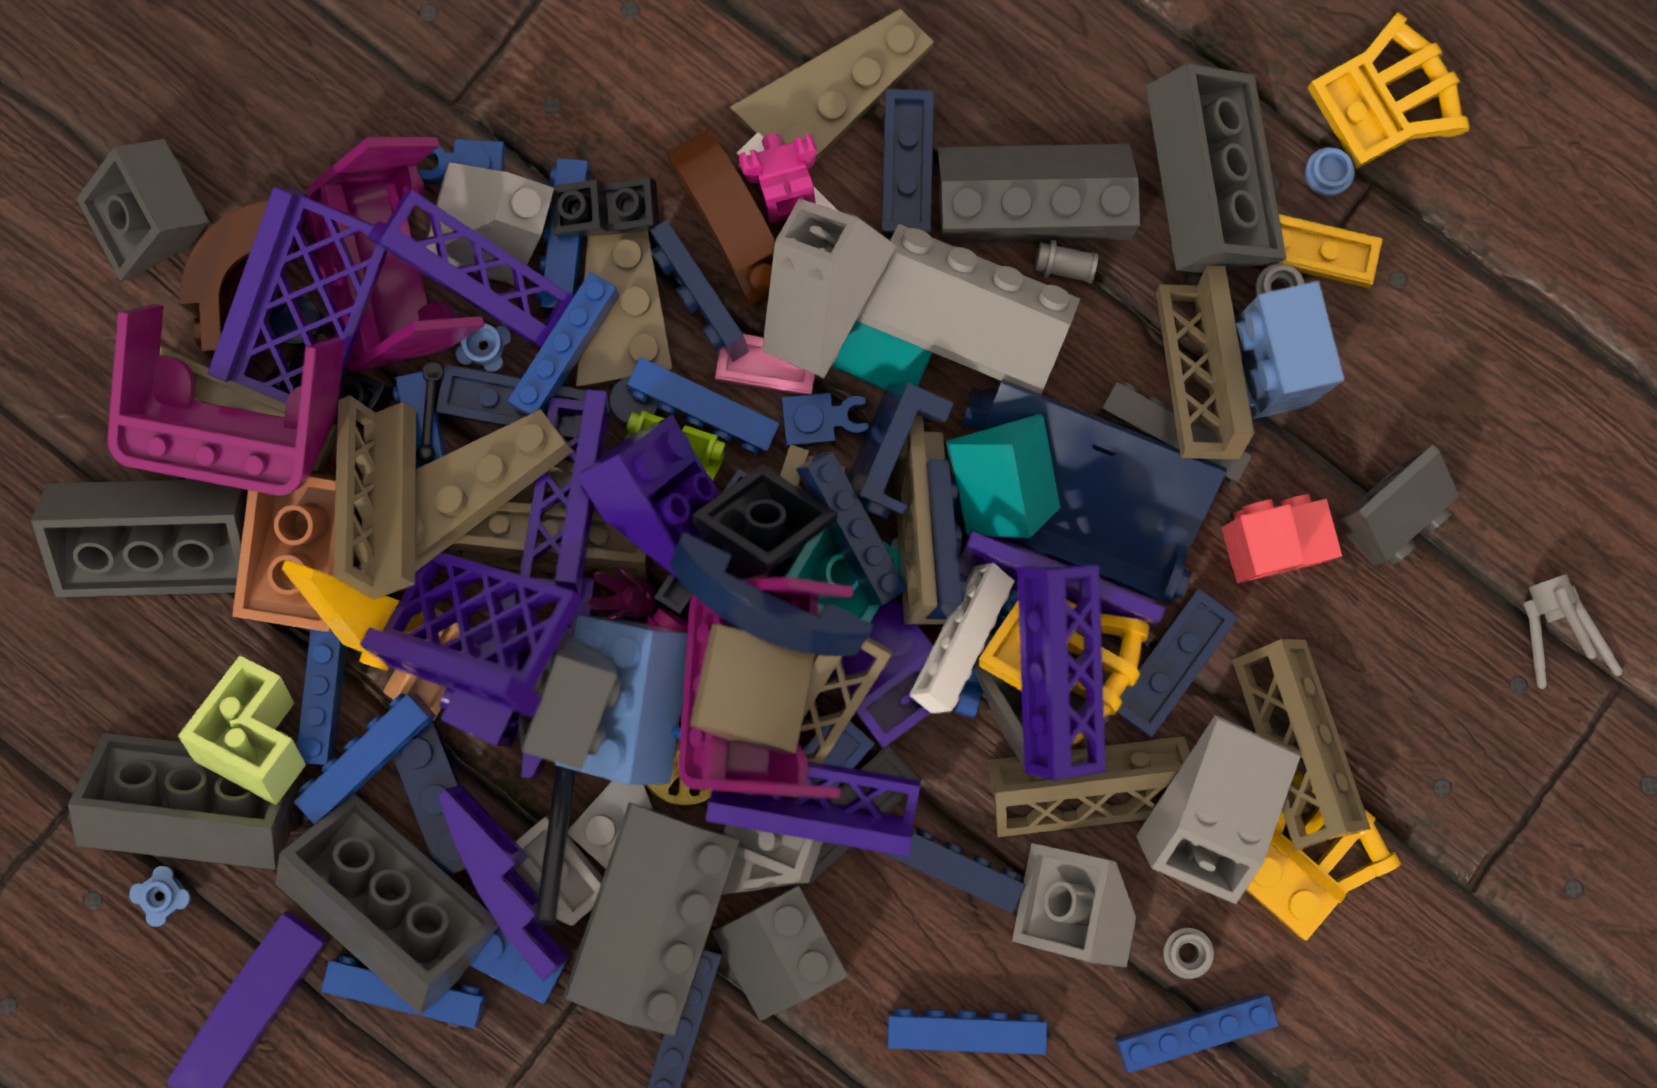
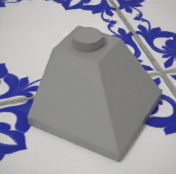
M449 162L445 169L436 206L527 265L542 235L554 187L509 172ZM440 222L443 234L453 232V230ZM431 224L427 237L434 236ZM464 237L444 241L450 264L455 267H461L475 263L470 241ZM436 244L424 246L438 255ZM482 250L484 261L494 259L493 256ZM505 264L486 268L489 279L515 287L512 269ZM477 271L470 272V273H473V274L478 275V274H477Z
M1031 843L1023 882L1025 887L1020 897L1012 942L1090 963L1127 967L1136 915L1117 863L1111 860Z

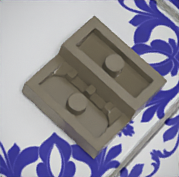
M711 625L690 726L730 741L745 740L780 754H796L815 654L787 649L766 642L743 630L722 625Z

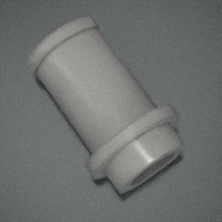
M1050 240L1049 244L1040 242L1034 271L1043 273V278H1049L1050 274L1092 284L1098 263V253H1088L1056 246L1055 240Z

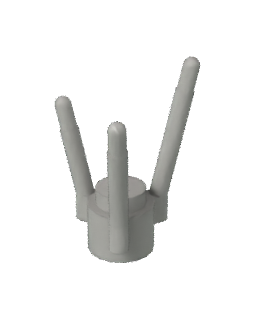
M1567 574L1529 587L1533 600L1524 602L1523 605L1529 618L1534 670L1538 688L1544 689L1547 686L1541 615H1545L1548 623L1567 618L1586 656L1589 659H1594L1597 656L1590 641L1591 639L1615 676L1622 675L1621 666L1581 603L1576 588L1571 585Z

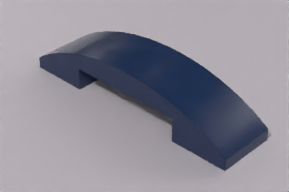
M683 533L669 564L687 589L718 616L750 635L787 649L822 656H854L858 653L874 624L826 602L818 617H815L724 572L731 555L686 533Z

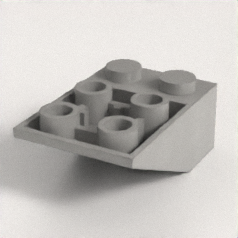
M799 198L774 245L762 351L824 378L830 366L838 357L841 346L855 321L860 317L867 299L878 279L885 272L888 261L897 246L858 217Z
M1215 715L1136 835L1151 868L1236 904L1263 865L1301 757L1299 753Z

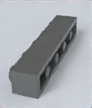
M1116 382L1102 405L1099 414L1124 428L1179 449L1175 416L1173 412L1165 408L1166 404L1155 397L1150 396L1148 399L1138 394L1139 389L1130 383L1123 382L1120 384ZM1195 424L1191 427L1193 442L1217 443L1216 432L1207 426L1201 428ZM1246 448L1240 460H1205L1227 468L1223 482L1233 486L1238 483L1252 455L1246 453Z

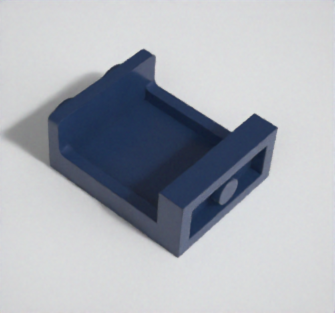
M911 383L887 385L848 476V480L867 514L877 518L879 516L887 520L890 513L905 515L908 505L886 496L884 488L915 416L922 415L923 422H946L954 403Z

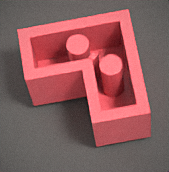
M1305 494L1280 501V507L1274 508L1273 501L1270 499L1242 507L1243 510L1234 512V520L1221 528L1236 584L1329 562L1342 557L1327 499L1311 502L1310 495Z

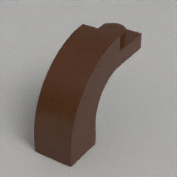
M707 129L665 153L684 192L693 202L716 240L745 300L749 305H752L769 295L775 240L736 168L721 145Z
M268 201L246 205L216 222L197 242L184 267L179 290V305L193 315L200 314V318H195L193 323L195 342L198 347H202V352L212 359ZM303 221L301 228L305 235V224ZM297 241L292 253L300 250Z

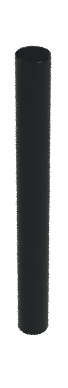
M557 765L535 923L543 926H553L556 923L576 770Z

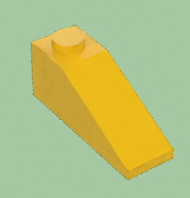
M285 559L282 570L340 642L345 646L362 652L359 662L388 671L389 667L360 646V643L369 627L379 631L384 630L400 601L385 595L372 599L331 575ZM423 612L411 617L403 633L407 634L425 624Z

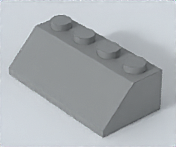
M898 224L890 240L897 247L888 261L885 272L878 279L863 307L860 317L856 321L1000 381L1003 379L1042 394L1073 320L1080 298L1068 294L1058 286L1046 285L1024 276L1015 268L1000 266L978 257L969 249L954 247L932 238L923 230L908 228Z

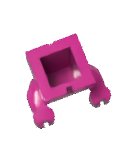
M769 134L761 141L764 151L750 150L751 155L746 156L745 152L739 155L740 165L746 181L750 184H760L762 199L770 224L788 219L799 198L816 204L814 186L808 169L816 163L817 155L812 135L806 134L805 140H801L800 136L796 137L794 143L783 145L779 134Z

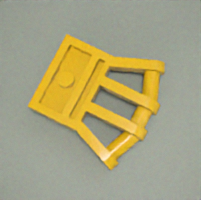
M1399 12L1392 18L1366 52L1315 79L1307 87L1356 169L1388 151L1396 149L1408 140L1433 136L1451 137L1470 130L1468 117L1462 116L1457 88L1460 80L1454 71L1448 72L1440 59L1443 52L1438 44H1431L1405 24L1407 18ZM1391 39L1412 54L1380 73L1377 72L1372 63ZM1423 68L1431 83L1396 102L1386 86L1416 69ZM1434 97H1439L1441 119L1408 123L1403 114Z
M1066 599V602L1074 609L1077 604ZM1017 601L979 657V667L1022 691L1019 601ZM1101 613V633L1116 635L1122 639L1119 656L1102 647V669L1110 675L1103 685L1104 717L1108 714H1116L1122 704L1120 699L1122 693L1127 686L1133 687L1140 676L1138 663L1142 642L1148 639L1150 628L1149 624L1142 620ZM1075 629L1067 640V647L1069 651L1079 656L1084 650V638ZM1077 681L1071 690L1085 698V687ZM1079 732L1071 745H1075L1084 736Z
M1296 769L1292 782L1301 786L1304 779L1303 772ZM1318 806L1303 823L1307 835L1319 831L1324 825ZM1366 809L1364 810L1371 829L1351 836L1337 837L1316 863L1302 852V849L1295 850L1292 839H1288L1282 834L1286 821L1281 811L1263 865L1246 888V891L1302 940H1308L1336 905L1344 900L1348 891L1401 865L1396 853L1388 851L1374 824L1376 818ZM1360 838L1371 862L1334 880L1329 875V872L1357 839Z

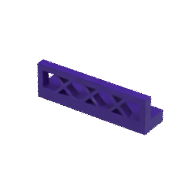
M407 189L388 222L377 221L367 237L525 340L540 347L543 346L574 297L412 189ZM414 205L429 214L434 236L413 240L399 231ZM440 222L453 230V232L443 234ZM464 237L471 242L475 263L455 267L448 261L444 241ZM436 244L438 255L424 246ZM482 250L493 256L494 259L484 261ZM505 264L512 269L516 290L497 294L490 289L486 268ZM477 271L479 282L466 273ZM523 277L535 285L525 287ZM546 291L558 299L544 324L531 316L527 295ZM518 298L520 308L509 302L508 299Z
M590 389L586 390L585 401L550 398L547 417L556 429L560 413L582 415L579 435L569 442L566 441L573 451L568 455L574 462L572 480L559 489L549 476L550 470L536 479L520 570L521 576L574 591L579 596L595 505L578 479L577 474L603 456L610 414L607 391ZM548 486L554 494L545 500ZM558 502H561L566 508L564 528L554 536H551L541 524L542 515ZM540 533L546 541L537 547ZM553 549L559 557L555 580L533 578L535 560Z
M1088 564L1057 568L1044 566L1017 567L1024 773L1057 780L1106 772L1099 565ZM1082 577V598L1073 609L1066 602L1065 579ZM1075 629L1084 638V650L1076 661L1068 655L1067 640ZM1079 681L1085 687L1086 701L1076 713L1069 706V692L1076 682ZM1080 732L1087 739V761L1071 763V744Z
M808 761L809 772L806 785L829 787L835 782L848 783L859 797L846 806L832 804L826 797H816L818 801L809 800L812 798L809 796L791 797L712 790L706 815V821L909 857L920 781ZM813 777L820 778L822 780L816 783ZM863 786L871 787L872 789L866 792ZM885 791L907 794L904 815L898 816L882 813L873 799ZM865 805L868 808V810L859 808Z

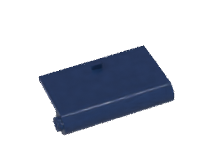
M1002 379L981 431L1038 414L1044 416L1060 509L1031 538H999L1069 566L1099 565V578L1168 605L1173 597L1181 599L1189 584L1192 573L1185 569L1187 554L1227 473V468L1205 459H1183L1180 455V449ZM957 498L956 504L953 507L954 520L962 522Z

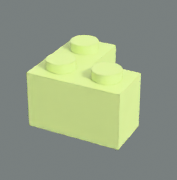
M242 656L236 659L178 735L194 762L274 805L279 803L306 765L294 741L275 730L295 704L281 676Z

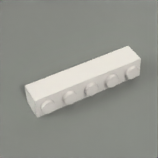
M995 563L973 566L966 580L965 599L962 605L947 618L910 693V696L930 713L949 712L955 707L965 682L971 676V669L978 655L984 649L987 636L995 626L997 616L1003 604L1009 598V591L1014 580Z

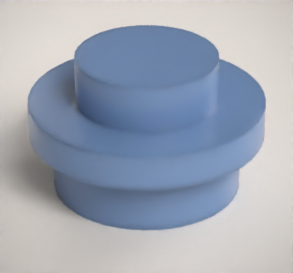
M1326 147L1316 151L1309 158L1305 167V178L1308 185L1316 193L1324 196H1335L1344 192L1352 183L1355 173L1351 158L1344 151L1333 147Z

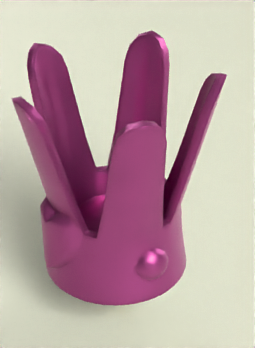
M618 568L617 571L627 580L601 571L593 573V579L596 582L613 590L615 594L609 597L591 598L587 601V606L595 610L620 611L609 615L608 620L622 616L638 619L647 616L653 610L656 602L654 598L656 593L648 581L637 580V578L631 577L621 568Z

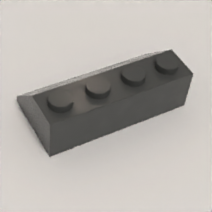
M1187 63L1147 84L1149 112L1152 120L1176 271L1203 273L1206 265L1226 266V271L1285 260L1286 254L1255 75Z
M1130 144L937 147L939 240L944 243L1132 240L1140 227L1139 180Z
M199 480L47 483L32 516L31 523L55 598L235 593L248 490Z
M102 733L68 802L75 844L80 847L276 870L279 854L284 850L290 834L298 776L279 803L274 805L194 762L182 742Z
M356 794L349 797L279 854L275 885L420 1015L459 980L499 927L493 915Z
M629 802L563 997L628 1025L674 1036L739 839L718 828Z

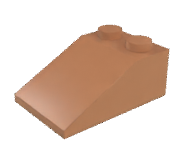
M311 472L306 483L301 488L286 495H272L248 490L232 617L325 632L332 631L284 573L282 567L286 559L333 576L336 476ZM354 504V515L361 526L362 518Z

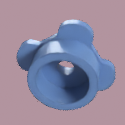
M484 323V327L461 341L462 346L457 348L456 357L463 365L474 363L484 366L487 372L494 373L503 366L501 356L504 347L511 341V334L504 326L494 328ZM483 341L488 343V347L485 350L479 348V344Z
M168 866L155 868L151 878L143 884H134L129 892L130 900L141 906L146 913V922L154 927L164 925L170 914L175 913L179 909H185L191 900L189 891L184 889L183 884L174 877L173 869ZM159 891L164 894L162 901L156 899V894Z

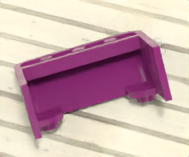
M367 137L311 183L306 191L307 197L374 225L377 221L387 223L407 189H412L423 197V180L417 172L416 164L439 147L438 138ZM307 210L306 219L312 243L315 244L331 237V232L324 217ZM406 218L399 231L412 238ZM336 222L340 229V232L351 228L344 224ZM361 231L344 238L355 265L371 259L376 245L367 238L368 234ZM335 243L315 251L317 264L324 279L347 269ZM387 252L346 368L351 371L370 370L447 350L484 327L483 316L457 318L445 302L428 303L421 272ZM367 268L358 271L362 281ZM350 275L327 285L338 311L354 305L358 293ZM350 314L342 317L345 327ZM332 321L335 337L340 338Z
M152 304L118 312L107 442L112 456L120 464L131 468L272 495L289 494L306 483L337 416L345 339L334 337L306 346L302 385L295 388L289 394L286 401L285 417L194 401L195 378L190 367L178 358L160 355L164 306Z
M788 577L741 580L815 617L819 615L818 599L852 597L853 587ZM692 594L689 606L678 760L679 775L684 785L691 789L840 798L839 787L806 785L809 765L803 749L798 744L796 754H780L745 740L730 741L690 726L711 625H722L739 629L718 616Z

